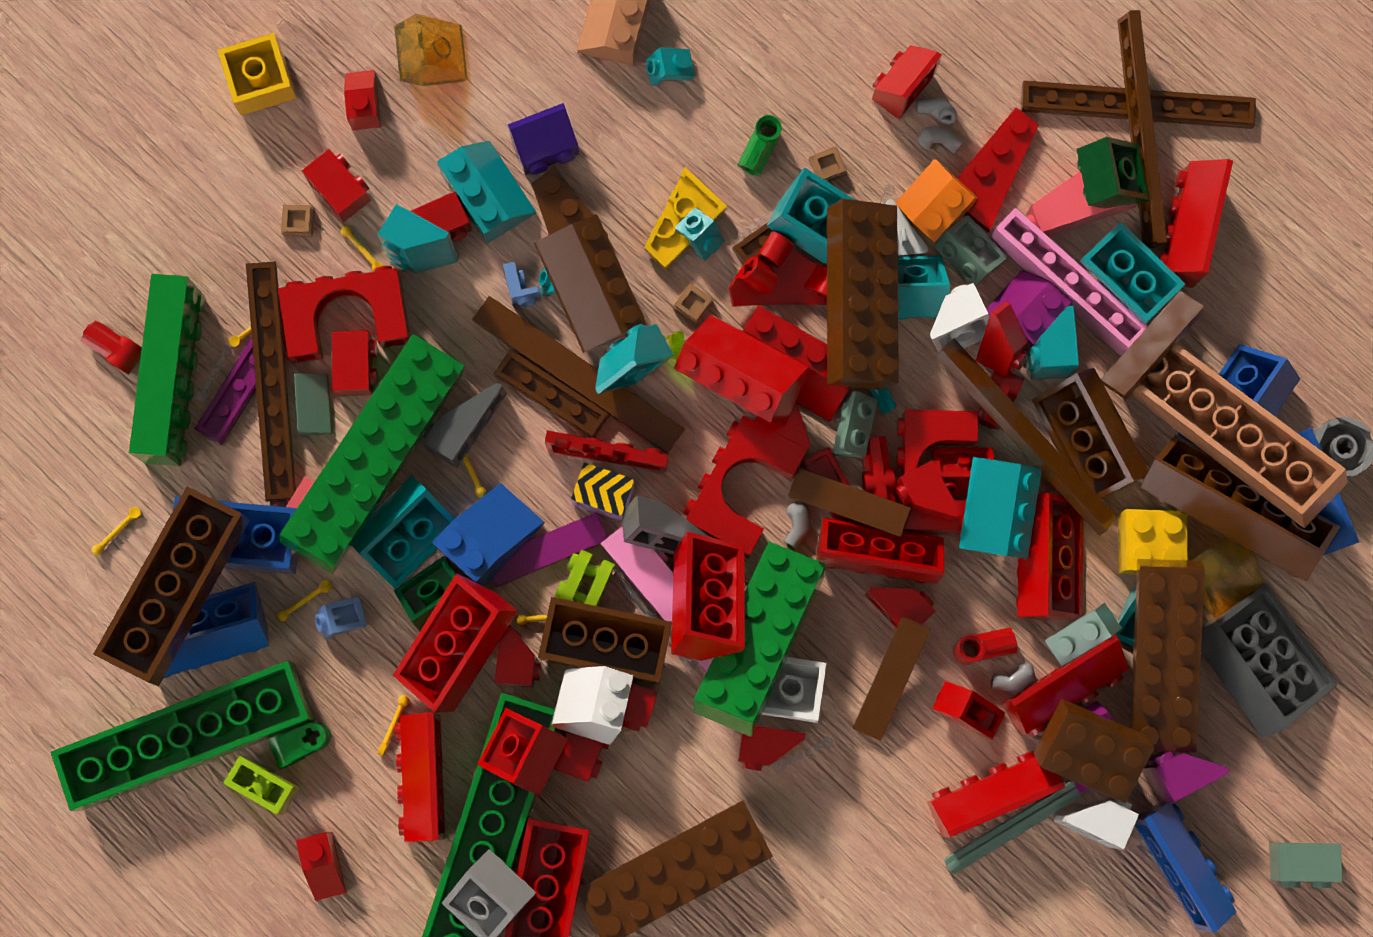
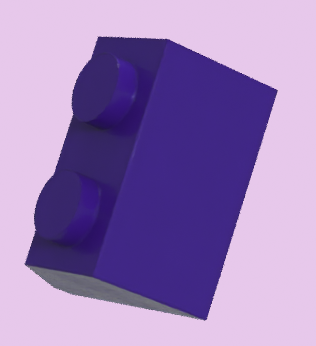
M564 103L508 124L512 145L525 175L530 173L532 175L540 174L546 171L550 165L558 162L559 164H566L574 160L576 155H579L578 143Z

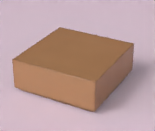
M837 146L809 156V162L814 173L825 181L831 182L846 176L848 173Z
M283 204L281 234L283 236L312 237L314 207L312 205Z
M690 283L673 305V309L697 325L714 303V299Z

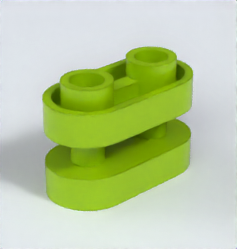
M581 550L579 555L573 553L567 566V570L571 571L567 582H560L555 598L598 606L613 573L615 563L604 559L601 566L598 567L591 564L593 554ZM585 575L595 578L588 595L579 592Z

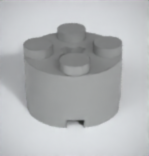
M1339 417L1329 420L1313 430L1321 451L1346 469L1347 480L1362 473L1373 462L1371 432L1359 420L1351 417Z

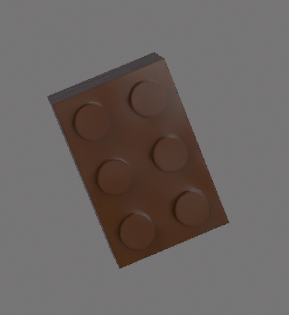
M1061 699L1034 751V755L1040 767L1126 803L1154 747L1145 734Z

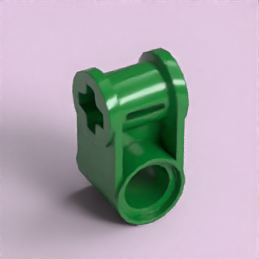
M307 723L294 730L279 734L267 742L280 770L324 749L331 741V732L328 726L323 723ZM312 731H319L320 736L316 738V741L310 742L309 737L312 735Z

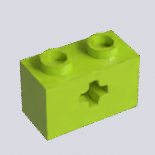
M247 756L238 757L223 784L277 815L285 814L300 788Z

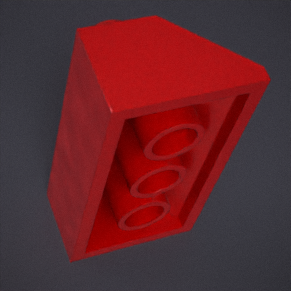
M1234 160L1190 161L1184 170L1180 169L1178 172L1175 187H1179L1177 197H1173L1170 204L1169 214L1173 215L1171 225L1167 224L1165 228L1167 243L1165 252L1160 253L1159 259L1186 284L1185 287L1194 288L1209 272Z
M758 305L743 331L811 367L795 403L831 422L851 387L827 385V344Z
M710 315L684 342L673 369L769 422H787L811 367L718 317Z
M1042 493L1037 496L1028 559L1018 558L1016 571L1018 578L1017 617L1034 620L1075 621L1083 616L1084 519L1061 495Z
M823 518L816 560L825 563V567L830 569L840 568L853 570L861 574L871 573L884 575L888 578H902L914 580L918 583L937 584L944 575V537L904 531L903 537H899L869 525Z
M687 531L674 551L671 654L703 661L742 652L745 648L744 545Z
M456 574L393 676L433 712H455L518 611L497 593Z
M1113 635L1001 704L1020 735L1030 733L1033 737L1047 728L1045 722L1052 718L1061 699L1073 704L1081 700L1085 704L1099 695L1096 690L1104 684L1110 688L1123 680L1122 673L1128 670L1129 667L1119 639L1116 635Z
M435 712L400 716V723L395 724L396 742L401 741V754L396 755L397 773H402V785L397 787L398 804H403V817H399L398 820L399 835L404 836V842L444 840L446 837L441 715Z
M1034 750L1016 757L1018 763L1007 767L1004 762L988 769L990 775L979 779L976 774L960 781L962 787L951 791L948 786L932 793L934 799L928 801L927 804L941 836L953 837L1066 788L1065 784L1058 774L1040 767L1034 755Z
M528 818L517 875L536 893L506 927L505 937H570L590 830Z

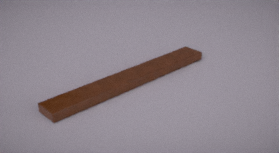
M1130 10L1119 18L1117 23L1130 138L1132 143L1139 144L1150 201L1138 203L1142 243L1148 248H1155L1166 243L1167 239L1140 10Z
M1025 80L1022 83V112L1128 120L1125 88ZM1150 90L1153 122L1253 129L1255 126L1256 98Z
M276 261L247 263L246 274L265 501H288L296 491L281 306L278 293Z
M488 296L472 318L475 324L609 413L610 416L666 454H669L685 431L684 427L625 387L598 394L595 389L598 375L597 368L491 296Z
M953 338L936 355V358L1037 468H1042L1041 473L1099 536L1105 533L1117 516L958 341Z

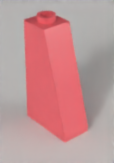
M1078 172L1032 204L1026 213V217L1049 237L1133 209L1138 203L1105 209L1088 206L1083 194L1084 183L1082 174Z

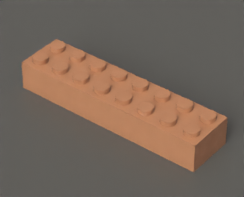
M1177 343L1131 393V396L1303 528L1347 484V473L1343 466Z

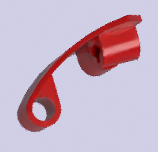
M772 231L758 254L749 258L744 263L728 287L731 304L733 307L755 305H827V267L817 265L793 249L794 244L789 239Z

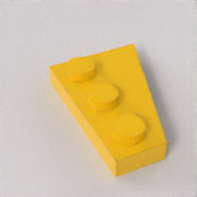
M684 167L661 216H659L644 246V251L664 270L691 245L688 239L676 230V225L694 208H697L714 221L727 210V205L686 167Z

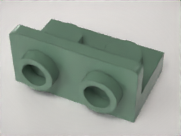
M969 215L948 229L935 244L937 251L969 285L974 283L975 287L1008 258Z
M853 391L851 397H845L835 436L833 455L839 457L866 456L878 399L859 391Z

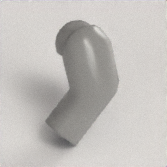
M944 98L916 100L917 114L932 113L940 122L948 125L956 121L957 112L955 108Z
M927 127L922 130V135L918 138V143L926 149L932 147L933 143H941L953 154L963 145V142L946 128Z
M792 503L788 506L786 512L787 516L792 520L793 529L784 540V543L796 550L810 531L811 526L806 507Z
M1021 663L1017 671L1010 677L993 674L991 689L1019 693L1033 683L1035 679L1034 667L1029 663Z

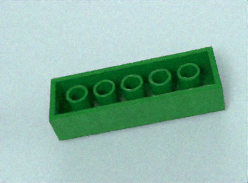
M151 274L129 454L145 464L181 466V459L185 458L187 454V442L184 440L185 429L189 428L191 414L187 409L188 401L194 395V382L191 381L192 370H196L198 355L194 351L195 343L201 337V324L198 323L199 312H203L205 305L204 294H201L200 289L188 276Z
M770 541L768 542L745 590V648L742 652L713 658L695 695L694 713L752 737L824 580L825 563Z

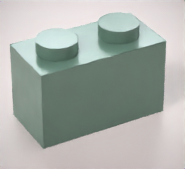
M1103 603L1055 632L1045 642L1060 665L1063 666L1109 639L1122 628L1106 603Z
M1269 842L1270 880L1281 881V887L1301 888L1300 882H1312V888H1332V882H1342L1341 844Z

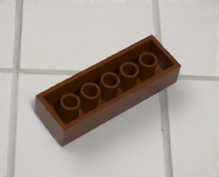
M842 198L827 208V385L884 390L899 383L897 206Z
M1176 434L1155 458L1141 485V488L1148 491L1151 496L1164 500L1176 507L1179 512L1194 517L1207 528L1222 533L1235 544L1250 549L1263 560L1280 566L1291 576L1301 578L1306 582L1341 527L1318 514L1303 528L1202 449Z
M187 486L93 655L159 687L250 520L242 513Z
M1137 559L1130 728L1145 734L1154 747L1153 751L1197 753L1205 568L1201 561Z
M741 800L579 887L578 895L600 937H625L773 856L744 800Z

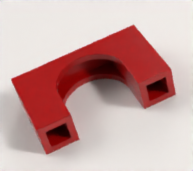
M380 266L375 268L374 272L351 271L346 273L345 277L333 279L332 276H322L316 278L315 282L304 284L302 281H292L286 283V287L278 288L288 358L293 364L323 359L319 319L328 304L342 297L360 298L372 307L377 340L382 349L406 345L410 339L401 275L397 268L392 269L391 266Z
M905 409L902 418H897V436H902V447H897L896 463L897 465H902L901 476L916 469L921 454L932 447L974 446L978 442V411ZM954 500L962 515L953 522L912 509L905 531L921 534L961 535L966 501Z
M743 415L740 422L733 421L726 434L730 438L725 449L721 446L718 448L712 460V463L716 464L712 473L708 474L705 472L697 487L701 490V493L696 501L690 499L683 515L687 517L686 520L709 537L744 545V556L749 559L764 528L736 514L727 506L721 490L725 476L738 465L756 463L792 480L807 449Z

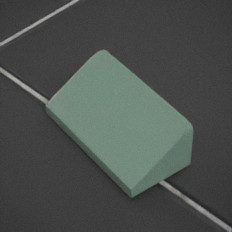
M294 374L298 433L301 436L332 434L328 375Z

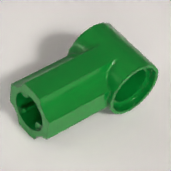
M764 115L757 121L755 130L737 164L744 172L761 176L775 146L780 140L782 126L778 118L772 115ZM765 126H769L775 130L776 134L772 137H766L761 134L760 130Z

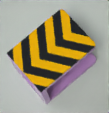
M584 462L571 497L572 505L594 513L597 512V514L617 521H622L623 511L629 504L634 490V480Z

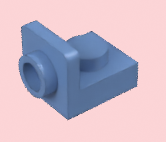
M515 262L503 264L512 306L519 304V307H528L536 304V300L541 299L539 286L521 290V288L526 287L523 270L517 271Z
M359 597L324 604L317 610V615L315 616L317 630L320 633L322 632L324 640L330 639L337 634L363 629L367 626Z

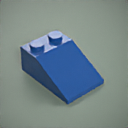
M500 483L455 518L432 543L475 583L486 587L492 581V578L532 538L545 522Z

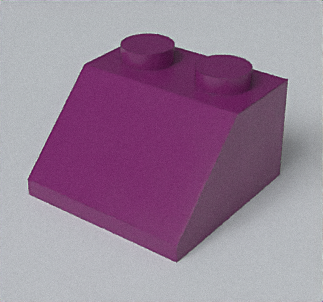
M1021 270L986 310L990 317L991 312L1003 302L1011 303L1028 340L1025 350L1028 352L1064 309L1070 305L1072 300L1049 280Z
M1172 751L1167 753L1161 752L1149 758V765L1143 769V773L1159 802H1176L1230 773L1225 766L1184 753L1173 754Z

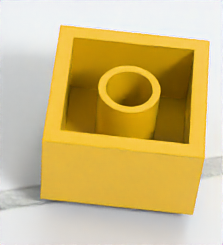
M274 33L217 50L233 104L241 116L297 99L281 45Z
M1125 509L1119 513L1118 574L1136 575L1137 559L1188 560L1187 514L1171 510Z

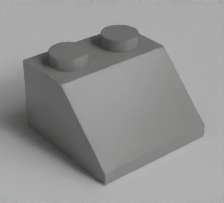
M489 849L464 874L442 904L477 937H498L536 892Z

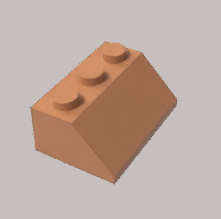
M591 0L577 53L633 66L651 0Z

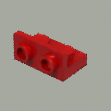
M932 448L931 453L932 461L951 495L968 493L973 457L994 460L993 448Z

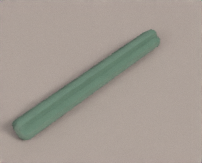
M1068 782L1065 784L1066 788L1045 796L945 857L946 867L952 874H956L1077 800L1081 794L1073 782Z

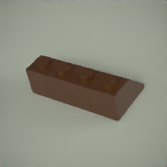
M597 214L572 223L534 243L583 353L627 335V331L636 325H646V321Z
M1095 368L1078 372L1032 399L1060 455L1101 499L1146 477L1149 470Z
M551 597L538 658L541 661L575 668L606 666L633 675L634 680L660 685L672 621Z

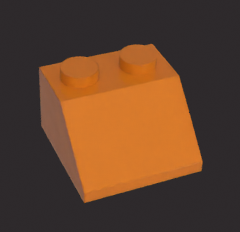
M934 159L895 203L912 223L934 243H938L944 233L954 226L979 198L938 160Z

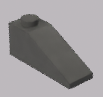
M499 383L492 385L440 416L435 424L431 423L423 435L424 440L422 443L426 449L458 468L507 395L503 386Z
M636 496L627 505L622 514L624 542L674 555L675 549L687 531L708 536L666 504L647 497Z

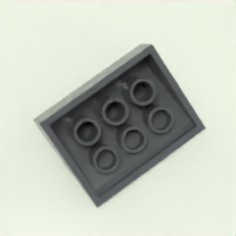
M1266 584L1261 585L1202 627L1201 653L1262 739L1289 727L1338 685Z

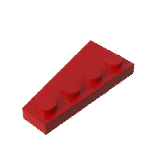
M1015 107L957 177L959 181L979 198L965 215H969L977 225L988 233L1039 124L1017 107Z
M546 431L545 445L548 453L661 472L667 471L668 455H663V451L660 449L645 448L644 451L635 449L633 445L626 443L611 444L596 438H583L566 433Z

